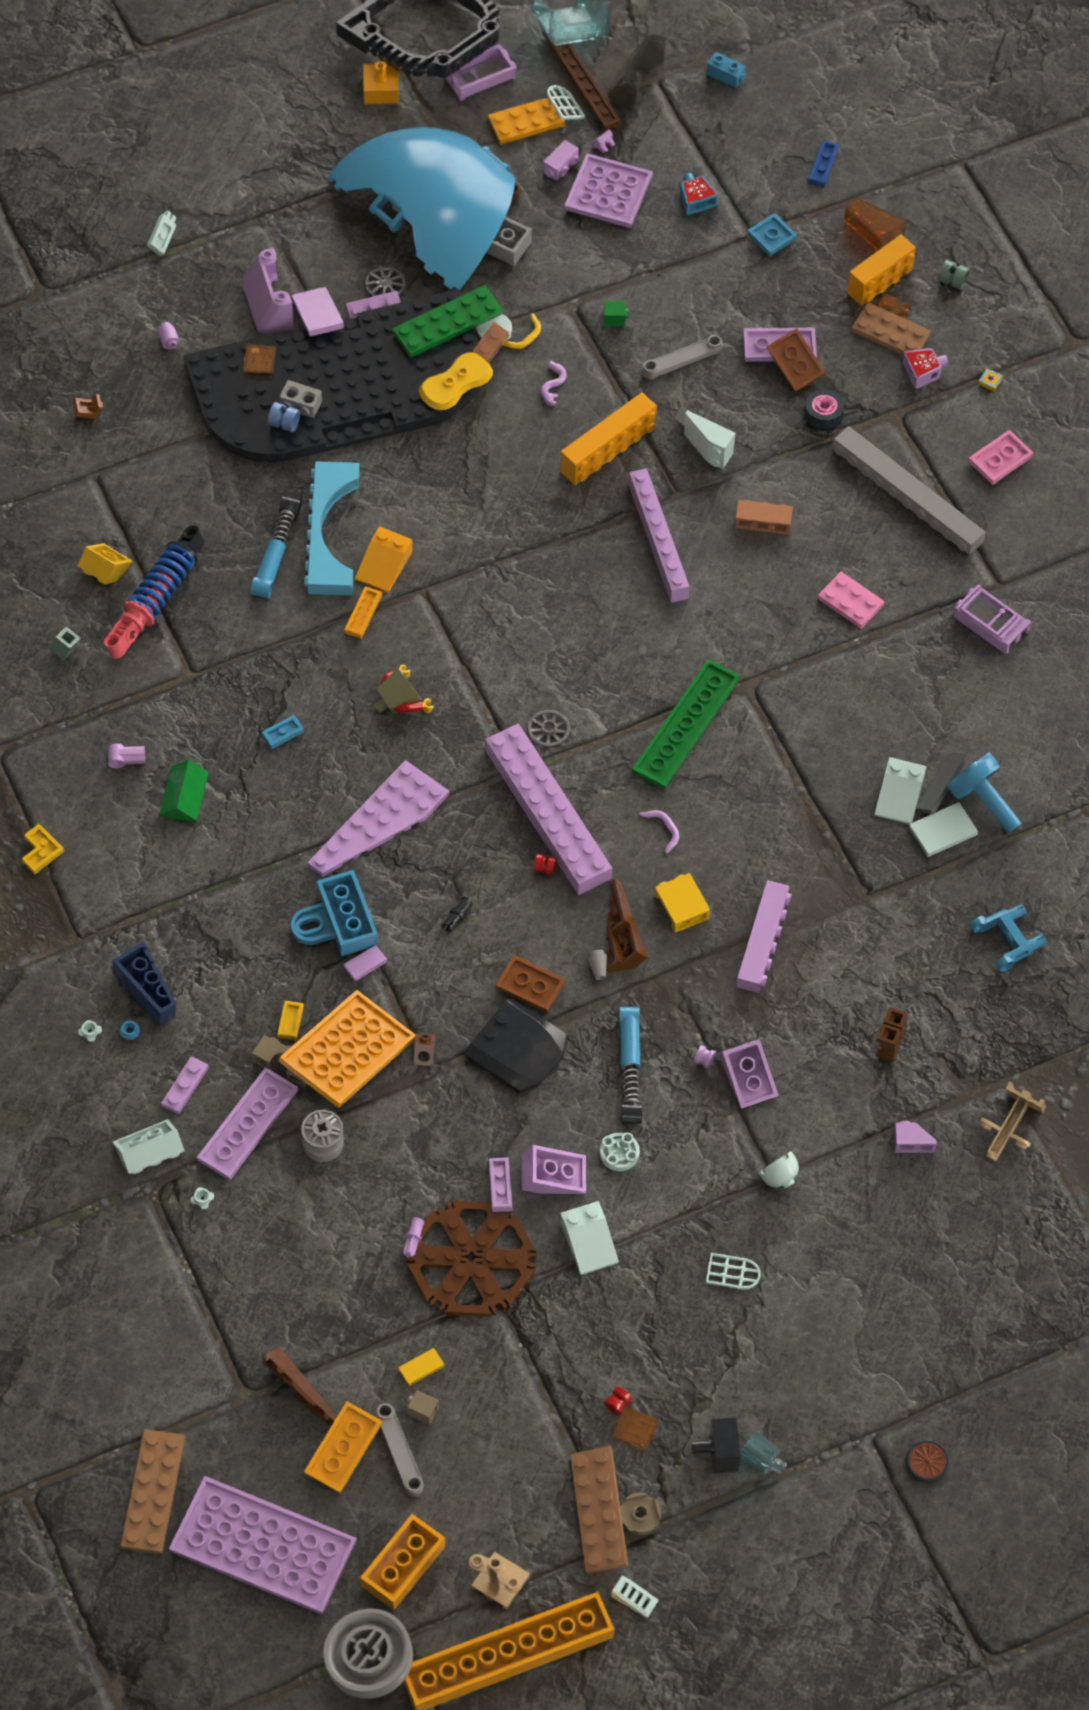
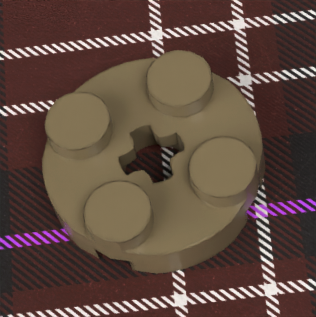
M638 1492L629 1495L622 1503L620 1508L622 1524L627 1529V1532L644 1535L657 1529L661 1519V1507L655 1498L653 1499L646 1493ZM638 1509L646 1512L643 1518L636 1517L635 1514H637Z

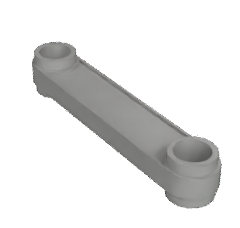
M711 335L707 339L658 358L647 360L643 364V376L646 379L652 380L657 376L703 358L717 355L722 350V339L718 335Z
M382 1403L376 1411V1417L382 1421L380 1428L405 1491L411 1497H418L424 1490L423 1480L394 1408L388 1403ZM384 1411L391 1413L389 1416L381 1415ZM411 1484H418L420 1487L411 1489L409 1486Z

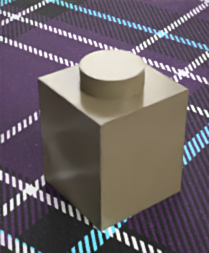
M416 1390L414 1396L410 1395L406 1402L408 1415L430 1425L439 1409V1400Z

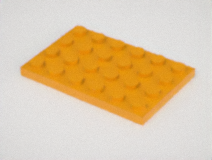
M356 990L280 1056L279 1062L339 1108L415 1040L416 1035Z

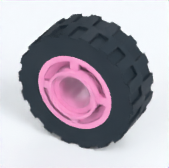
M823 389L814 391L806 398L804 417L815 428L831 429L838 426L843 419L844 401L834 391Z

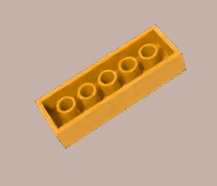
M643 392L564 448L561 451L560 472L574 485L586 480L591 473L597 472L606 462L612 461L617 454L624 452L632 443L638 442L643 435L654 430L656 426L657 405Z

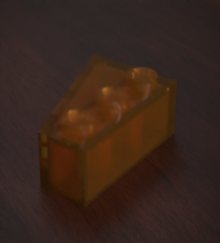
M857 198L845 206L844 220L877 251L899 235H905L906 221L861 198Z

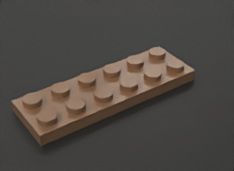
M144 1429L121 1549L163 1555L185 1435Z
M605 1446L570 1454L586 1573L589 1575L628 1566L612 1447Z

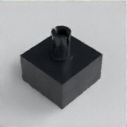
M736 1417L712 1419L709 1434L710 1440L691 1441L692 1455L711 1453L714 1473L738 1472L741 1455Z

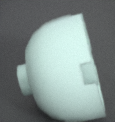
M792 1151L788 1152V1158L783 1155L764 1169L765 1173L762 1170L758 1172L767 1185L775 1188L780 1186L787 1188L795 1182L793 1178L798 1174L799 1165Z

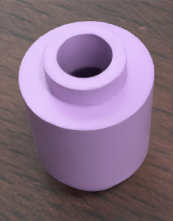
M169 322L158 326L157 334L163 348L170 350L176 348L180 340L174 326Z

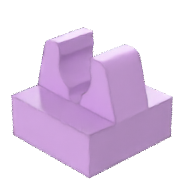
M607 130L591 143L593 148H597L602 153L608 151L605 144L610 148L613 147L615 143L611 137L613 136L612 132Z

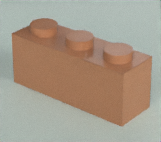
M738 500L735 528L789 535L793 506Z

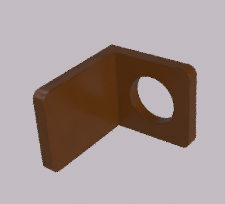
M416 1034L414 1065H434L436 1035ZM426 1051L429 1053L430 1058L422 1061L419 1059L418 1054Z

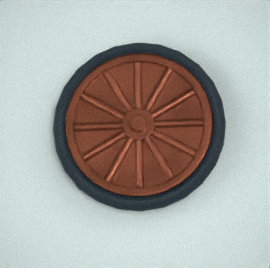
M927 1440L915 1443L907 1452L906 1465L909 1472L918 1480L933 1482L941 1479L948 1471L949 1456L940 1444Z

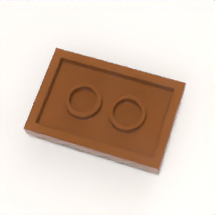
M797 328L766 347L794 392H797L826 373Z
M514 955L498 980L496 989L548 1013L565 985L566 979Z

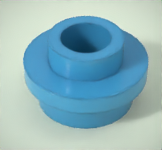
M126 1021L120 1027V1034L126 1040H133L140 1033L138 1024L133 1021Z

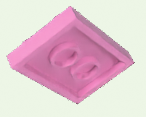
M1008 430L969 457L968 462L994 485L1031 459L1034 453L1015 434Z
M840 572L818 594L820 601L860 629L874 617L885 603V601L843 572Z

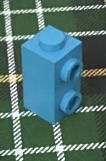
M715 52L707 63L706 75L737 88L746 78L745 65Z

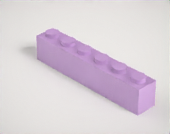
M767 880L738 974L737 988L759 993L761 986L765 987L767 976L764 974L766 970H770L772 959H769L770 954L775 953L777 943L774 941L776 937H780L782 926H779L780 921L785 920L787 910H784L785 905L790 904L792 896L789 893L790 886Z

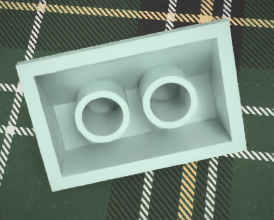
M168 1119L113 1141L121 1162L129 1174H137L145 1167L159 1165L162 1160L176 1158L180 1153L184 1152L178 1131Z

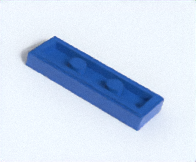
M825 140L822 141L808 178V183L825 187L839 149V144Z

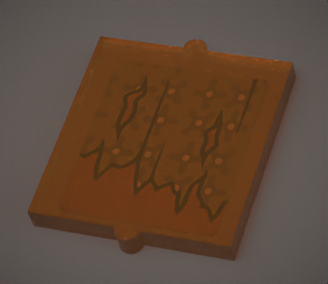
M247 344L243 371L257 374H273L276 346Z
M625 1407L621 1418L617 1420L618 1425L613 1438L647 1450L651 1438L655 1436L654 1431L659 1419Z

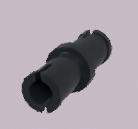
M462 897L457 906L450 910V915L441 924L443 929L447 926L445 931L450 933L456 924L463 920L464 914L473 905L471 900L467 903L469 898Z

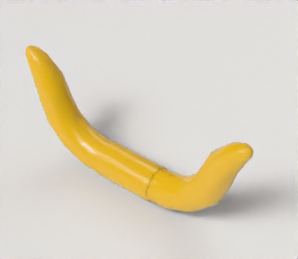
M531 314V321L535 326L533 332L521 342L505 341L502 346L521 349L537 338L541 331V324L535 315Z

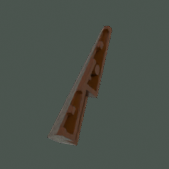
M614 878L610 882L613 892L612 896L609 897L612 908L608 912L607 939L610 942L609 949L606 950V955L609 957L608 965H606L607 972L635 969L648 959L621 882Z
M281 1347L267 1352L263 1356V1364L294 1389V1396L297 1400L331 1427L337 1416Z

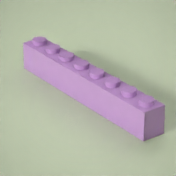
M646 468L629 472V488L670 602L688 599L689 584L648 470Z

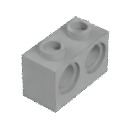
M290 380L287 381L280 395V404L286 405L287 409L289 407L298 409L301 415L312 418L315 417L322 403L321 390Z

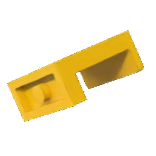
M690 873L679 875L669 882H661L655 887L654 896L656 899H660L672 921L671 928L674 933L709 919L710 908Z

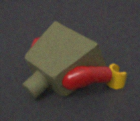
M401 665L396 670L384 674L380 686L377 688L382 698L374 704L380 713L389 707L395 714L422 710L425 713H430L434 706H427L431 704L429 698L425 699L423 703L420 702L422 699L408 680L410 670L406 671L405 665Z

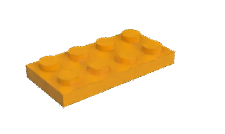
M548 98L488 115V120L500 145L565 126V120H561Z
M346 1401L304 1473L334 1491L341 1493L382 1425V1421Z

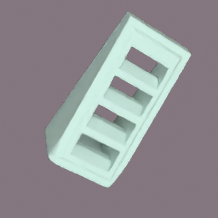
M623 1575L611 1595L615 1600L646 1618L649 1617L658 1602L657 1598ZM623 1587H626L627 1589L624 1594L620 1593ZM631 1591L635 1592L631 1599L627 1598ZM638 1596H642L639 1603L636 1604L635 1601L638 1598ZM647 1599L650 1602L644 1610L642 1606Z

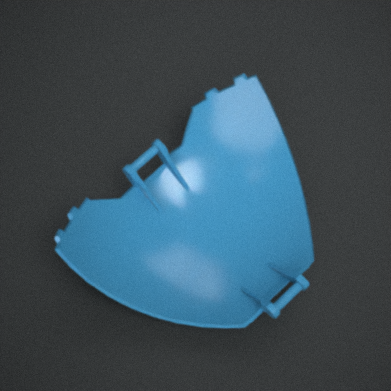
M425 127L401 129L385 133L367 141L344 157L330 172L331 175L328 178L330 182L336 181L334 187L338 191L343 189L346 193L355 190L373 189L379 196L371 204L369 211L381 218L392 232L400 229L404 219L412 224L416 256L425 263L424 269L430 274L437 272L445 279L443 284L449 289L455 286L459 290L472 275L497 235L510 206L515 186V178L509 172L510 166L500 161L491 153L487 146L480 147L471 138L457 132ZM387 201H390L400 210L393 220L381 210Z

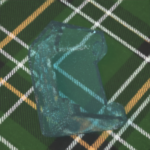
M532 0L531 2L533 15L548 39L554 44L559 45L603 38L610 31L611 3L606 0H575V7L555 10L549 9L544 0Z

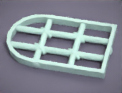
M555 85L548 88L547 97L561 120L585 118V115L568 90ZM553 89L559 90L561 96H557ZM553 99H556L558 101L560 107L556 105ZM560 99H564L568 106L564 107ZM568 99L572 101L574 106L570 105ZM560 109L564 111L566 116H563ZM566 109H570L574 116H569ZM574 109H576V110L578 111V113L580 114V116H577V114L575 113Z
M711 1253L709 1266L707 1267L706 1284L741 1290L751 1289L758 1284L760 1269L752 1260ZM712 1257L725 1258L726 1260L723 1264L712 1262ZM729 1259L742 1261V1266L728 1265ZM746 1262L752 1264L756 1269L745 1268ZM711 1265L724 1267V1272L721 1274L710 1272ZM727 1269L741 1270V1274L738 1277L726 1275ZM744 1272L758 1273L757 1280L743 1278ZM709 1275L723 1277L722 1283L708 1280ZM725 1279L739 1280V1286L727 1284ZM742 1282H753L752 1285L742 1286Z

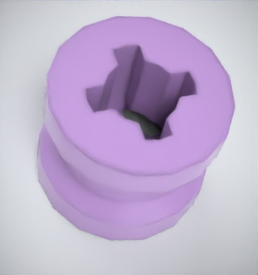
M701 1045L694 1058V1063L702 1064L704 1068L709 1069L716 1056V1051H709L705 1046Z

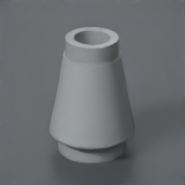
M603 950L589 952L587 959L595 980L605 979L607 977V955L604 954Z

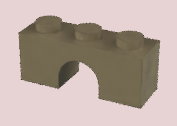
M264 1035L252 1053L253 1062L271 1070L273 1065L279 1062L280 1056L292 1046H285L276 1038H269ZM289 1069L286 1070L287 1080L303 1088L306 1086V1082Z

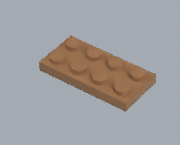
M871 303L866 304L851 329V332L902 355L906 351L921 350L931 335V330Z

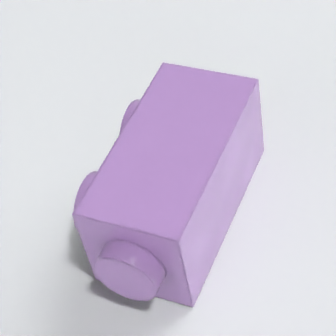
M564 140L544 161L543 173L558 181L567 174L568 169L572 165L577 164L579 148Z

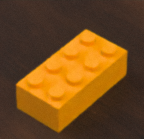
M899 235L850 271L847 293L861 306L866 302H871L877 294L883 293L892 283H897L903 275L909 274L913 270L916 247L903 235Z
M411 1514L360 1577L361 1587L395 1610L445 1548V1537Z

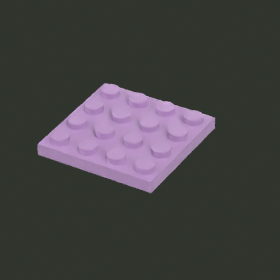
M587 153L566 200L564 210L631 228L652 179L653 171Z

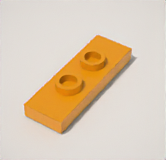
M364 587L344 629V634L362 639L382 597L381 591Z

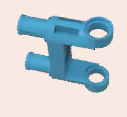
M1021 903L1009 910L1002 909L986 918L984 916L977 917L970 923V927L975 933H982L998 925L1014 950L1004 954V957L997 961L996 966L1000 972L1007 971L1015 962L1030 956L1033 950L1047 945L1043 934H1039L1029 940L1025 939L1013 920L1027 914L1025 907H1023L1024 905Z

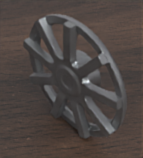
M379 266V268L368 273L365 286L373 297L377 296L375 293L379 289L383 291V294H386V291L389 290L394 292L395 290L392 286L401 288L398 292V295H400L405 288L404 275L396 270L395 267ZM380 271L381 277L375 275V273ZM383 271H389L388 275L385 276ZM393 272L397 274V276L390 278ZM371 277H373V278L377 279L378 281H370V282H369V279H370ZM397 279H401L402 284H401V283H396V282H393V281H395V280H397ZM370 285H378L372 291L369 288Z
M543 710L536 713L530 719L528 733L535 744L537 743L546 748L562 745L568 738L570 724L567 718L560 712ZM545 713H554L552 720H547ZM542 714L544 722L541 723L535 718ZM559 715L564 721L556 724L555 720ZM532 722L541 728L531 729ZM567 725V730L557 729L560 726ZM542 732L537 738L533 735V733ZM556 733L565 734V735H564V737H563L562 739H560V738L556 735ZM544 736H547L546 743L540 741ZM550 736H553L557 742L550 743Z

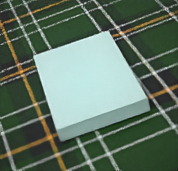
M959 802L909 825L910 830L927 857L978 835L976 827Z

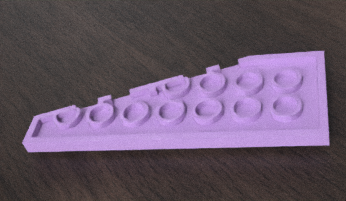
M405 760L310 859L308 867L322 877L340 868L343 863L358 858L361 853L369 852L394 838V835L404 830L405 832L412 825L425 821L449 796V790Z

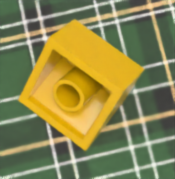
M103 543L85 547L78 567L83 569L85 574L98 578V582L107 585L116 582L131 566L133 561Z

